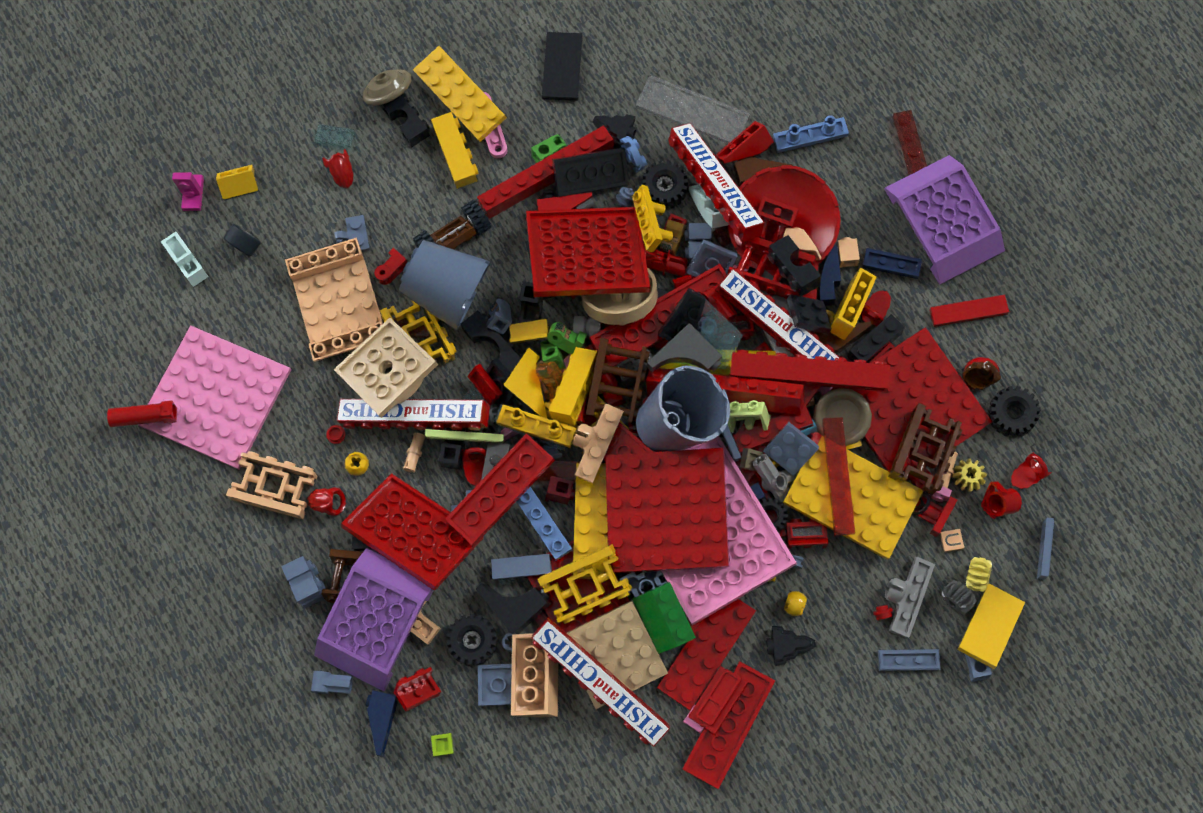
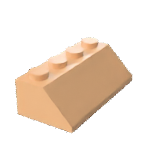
M533 633L512 635L511 716L558 717V663L552 662L547 656L548 652L544 649L539 650L532 643L534 641L531 638Z

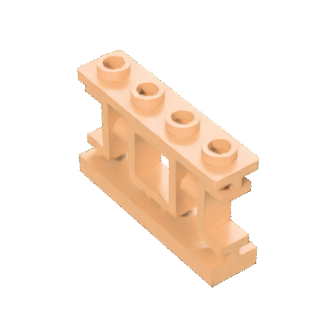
M248 451V454L242 452V459L238 464L241 467L247 468L241 484L231 483L232 487L231 489L228 488L226 496L233 501L303 519L307 503L299 500L304 484L314 486V480L317 479V475L313 471L314 469L307 466H302V468L295 467V464L289 461H284V463L277 462L276 458L270 456L262 458L259 457V454ZM249 462L267 467H263L260 476L253 475L255 466ZM286 472L304 477H299L297 486L289 485L291 475ZM268 474L283 478L278 494L263 490ZM249 482L257 484L255 493L261 497L238 490L247 491ZM286 492L293 493L291 502L298 507L274 500L283 501Z

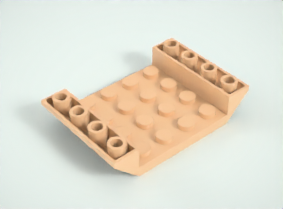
M357 238L285 260L298 298L314 362L356 349L383 324L366 262Z

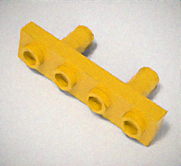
M641 185L634 192L632 199L646 251L654 252L662 241L669 243L672 240L673 232L659 228L656 214L662 216V213L665 212V205L653 202L648 186Z
M504 404L496 421L498 425L571 448L577 428L559 423L557 420H550Z

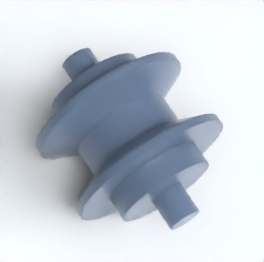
M623 187L620 189V194L616 195V199L621 207L632 206V196L634 194L632 188Z

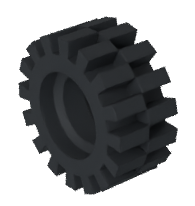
M764 498L760 504L765 511L773 510L776 512L777 520L773 525L777 532L780 533V530H783L787 523V509L777 499L772 500V498H768L765 500Z

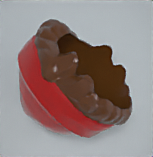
M977 357L967 362L962 373L967 386L977 390H983L990 385H994L1001 379L997 363L985 357Z

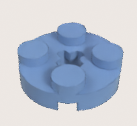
M629 136L620 139V142L624 143L621 145V148H625L627 161L629 163L633 162L635 165L632 169L636 173L643 170L647 162L638 151L640 146L637 140Z

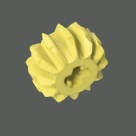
M970 458L966 462L961 460L959 466L954 467L956 473H953L952 477L957 479L955 485L962 484L961 490L967 487L968 492H972L973 488L979 490L980 485L985 484L986 481L983 478L987 476V473L981 472L985 467L983 465L978 467V460L974 464ZM967 473H968V474L972 473V474H973V477L971 478V476H970V477L968 478V477L966 476V474H967Z
M974 557L971 560L966 578L967 588L977 592H984L986 590L991 574V561L981 557Z

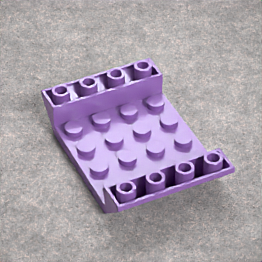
M950 155L884 188L893 205L899 204L932 261L933 266L930 270L939 285L1005 251L1000 227L964 166Z
M366 548L352 566L317 638L314 656L385 691L393 675L391 670L424 602L429 601L433 589L381 554Z

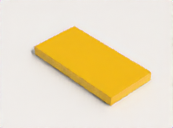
M988 584L957 650L995 669L1025 602Z

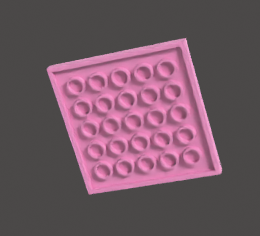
M190 325L148 403L158 404L162 401L172 400L177 407V422L139 424L138 426L240 470L241 466L238 463L242 459L241 453L248 454V451H250L291 372V368Z

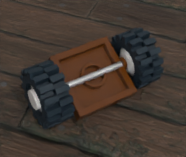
M472 200L461 207L466 220L459 216L431 235L426 230L413 238V241L417 248L423 240L455 250L461 243L469 241L475 234L480 236L492 228L481 206L475 200Z

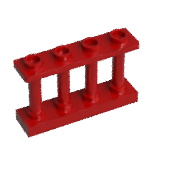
M759 237L742 242V249L745 250L737 268L729 267L728 273L732 269L741 271L745 275L746 280L750 283H755L759 286L760 290L766 291L770 295H778L786 300L790 294L800 296L790 286L779 283L782 278L779 268H777L772 280L762 277L769 261V245L774 242ZM799 251V258L792 263L796 266H804L810 262L815 267L816 256ZM752 253L762 255L755 274L744 271Z

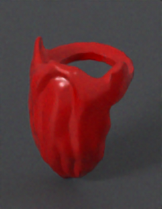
M344 149L343 154L336 153L329 160L324 157L322 158L324 166L329 168L335 183L340 187L349 188L352 185L354 174L347 151Z
M877 291L866 301L861 312L864 322L871 321V324H875L877 327L884 320L891 303L888 291Z
M474 447L465 451L464 449L462 450L465 477L474 486H477L482 478L487 451L483 448Z
M1033 452L1026 457L1025 462L1021 463L1013 471L1011 483L1016 488L1026 489L1038 483L1041 479L1048 477L1052 471L1048 472L1045 462Z
M335 487L315 489L307 498L310 508L331 516L342 513L346 505L344 493L340 488ZM334 494L339 495L341 499L340 507L336 510L332 508Z

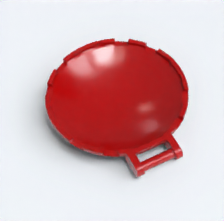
M781 165L772 168L768 167L756 172L755 175L747 181L745 180L739 187L756 212L763 197L798 208V214L792 228L804 229L817 247L821 260H816L815 265H818L827 257L837 241L841 218L839 205L833 191L818 175L801 167ZM769 224L765 240L771 241L777 227L775 224ZM728 225L731 242L742 258L745 251L742 249V242L734 234L730 225ZM751 254L745 267L748 270L747 272H749L750 268L757 269L762 255ZM769 260L765 270L774 277L778 267Z

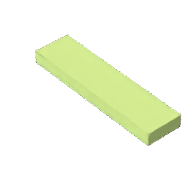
M425 429V437L427 439L504 443V434Z

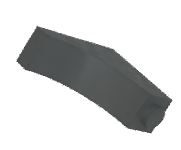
M689 323L647 362V368L654 372L663 365L684 362L702 368L707 372L711 370L714 372L722 364L720 362L722 355Z

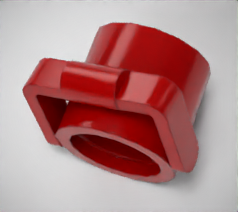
M990 482L983 497L981 507L991 518L995 519L996 517L1018 512L1022 505V499L1017 490L1013 488L1005 489L999 482Z

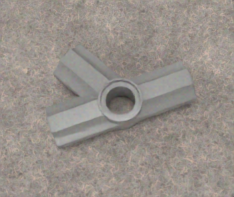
M762 454L754 459L752 462L753 466L762 478L763 488L766 491H771L774 497L779 500L778 502L781 503L785 499L790 489L789 487L792 485L798 472L794 476L787 470L778 472L767 454ZM784 504V508H786V509H789V508H790L789 506H787V505Z

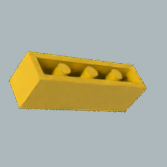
M452 112L431 119L456 188L458 189L477 182L476 175L479 172L476 164H472L470 161L473 157L470 149L465 148L464 144L467 142L464 133H459L458 128H461L458 118H454Z
M862 268L858 270L850 281L832 320L831 333L843 340L851 333L877 278L875 275Z
M576 347L574 353L570 355L569 365L563 372L561 384L556 388V396L549 405V413L553 420L575 426L592 385L597 351Z

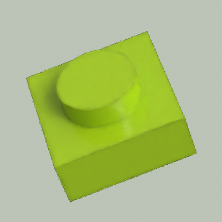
M452 733L431 736L433 757L454 754Z

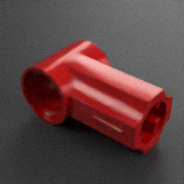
M717 284L701 295L705 296L706 307L712 308L724 324L736 317L737 313L728 300L715 290L719 285Z

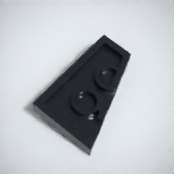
M688 288L658 331V336L671 341L689 323L697 330L706 301L705 296Z

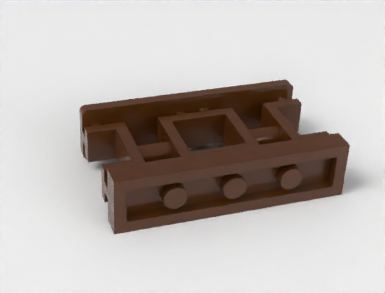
M918 403L911 413L888 477L894 480L900 478V481L904 482L908 475H912L925 481L922 490L929 491L928 494L933 495L936 491H940L943 486L944 480H942V477L950 467L948 460L956 450L954 443L962 433V429H960L962 422H954L951 418L946 422V425L929 419L932 410H926L925 405ZM923 417L921 425L930 428L929 434L920 431L915 437L921 418ZM938 432L944 435L950 432L947 443L936 438ZM921 440L937 447L933 460L917 453ZM909 451H911L908 458L918 462L917 467L914 468L907 465L904 471H902ZM938 465L934 479L932 475L923 472L925 466L934 469Z

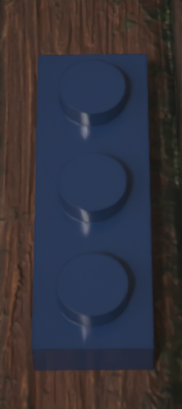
M866 248L862 268L918 279L922 259Z

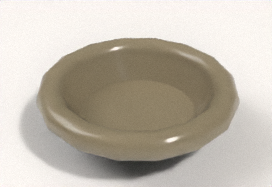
M401 69L387 70L379 73L365 87L363 101L368 105L374 106L393 101L408 89L411 84V74Z
M838 388L830 390L820 397L814 407L813 421L817 426V432L840 446L857 443L865 437L871 426L872 413L869 403L861 394L852 389Z

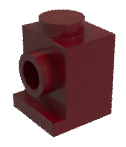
M551 476L545 501L548 502L550 500L568 505L569 500L573 501L575 489H572L574 481Z

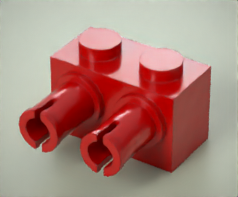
M763 197L757 211L765 222L760 238L765 239L769 224H775L777 227L771 242L775 243L778 237L779 240L782 239L786 228L793 227L799 209Z

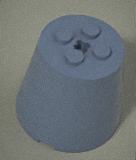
M423 240L418 248L415 247L410 262H407L403 270L404 273L400 279L399 292L457 330L477 293L475 289L478 283H482L490 261Z
M681 366L667 373L637 413L636 428L643 443L654 452L677 451L711 441L725 430L729 421L730 404L725 390H722L715 381L717 379L706 370L695 366Z

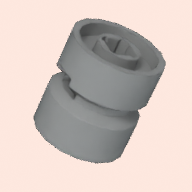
M574 316L573 332L577 334L580 331L586 333V338L590 341L592 335L601 331V322L591 317L586 319L585 316Z

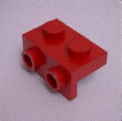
M431 667L425 670L424 668L419 669L413 676L403 677L397 681L393 693L405 712L440 695L441 690L431 676L433 672Z

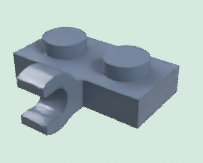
M364 215L345 218L347 232H334L336 242L341 243L357 238L361 251H370Z

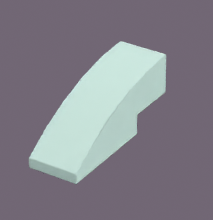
M700 184L689 186V192L698 211L711 228L729 225L719 210L715 208L711 199L706 196Z
M177 232L161 241L193 287L209 277Z

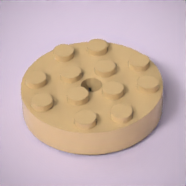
M647 268L650 292L581 295L583 308L591 318L605 324L623 326L642 319L654 308L658 299L657 283L654 274Z

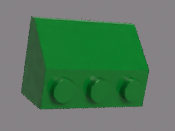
M666 582L632 598L658 654L696 638L670 582Z

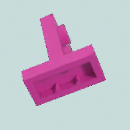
M191 172L173 173L172 180L182 193L181 209L183 211H201L203 175H193Z

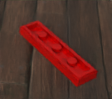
M1005 295L930 307L934 327L1007 315L1009 313Z

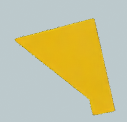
M528 348L504 383V386L538 415L547 418L536 365L540 356Z

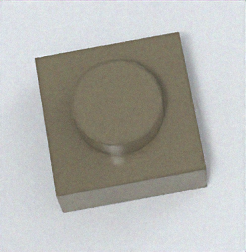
M743 448L740 468L757 472L752 462L755 458L762 455L763 452Z

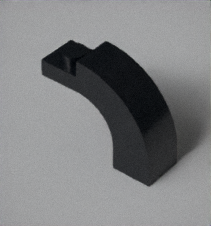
M522 281L519 296L521 302L519 323L540 320L543 297H534L533 283ZM534 340V341H528V342H522V343H527V344H532V345H534V344H535V340Z

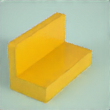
M253 165L217 173L216 181L223 199L258 191Z
M547 319L511 324L509 326L511 335L509 341L515 344L547 339L549 332Z

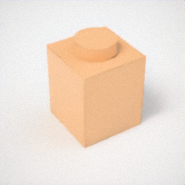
M845 237L838 240L837 248L840 268L858 266L860 258L857 238Z

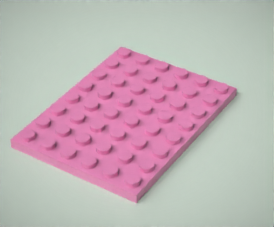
M719 435L711 441L685 450L722 447L724 449L729 567L661 571L667 582L671 583L680 605L692 625L797 565Z

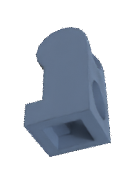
M498 298L488 311L491 317L487 321V328L504 334L512 323L511 308L505 300Z
M965 654L971 682L989 679L992 675L990 667Z

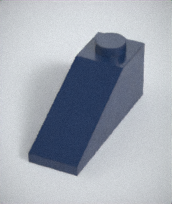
M373 690L372 694L367 697L366 706L368 707L367 711L376 755L384 757L398 699L396 695Z

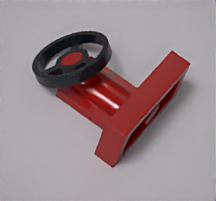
M923 491L922 493L927 496V499L924 497L919 498L914 508L915 511L911 515H916L933 524L934 526L930 534L937 537L952 512L957 499L950 496L943 508L930 501V496Z

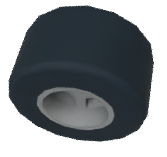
M232 224L224 236L226 242L250 257L261 244L260 240L236 224Z

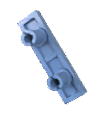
M827 116L825 122L804 127L792 124L789 130L774 133L773 140L777 153L848 137L849 132L844 117L835 119L834 116Z
M530 487L516 502L555 561L572 551V548Z

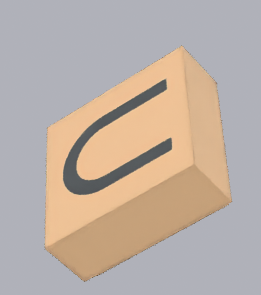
M960 529L940 532L944 552L964 549Z

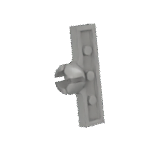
M915 557L906 581L894 578L888 583L887 587L890 590H885V598L896 604V611L889 628L890 632L906 639L910 637L935 564Z

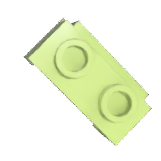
M753 400L749 403H739L734 401L730 403V417L727 425L730 432H734L736 421L745 420L746 429L751 430L755 420L761 419L763 430L766 431L768 430L771 415L768 413L765 402Z

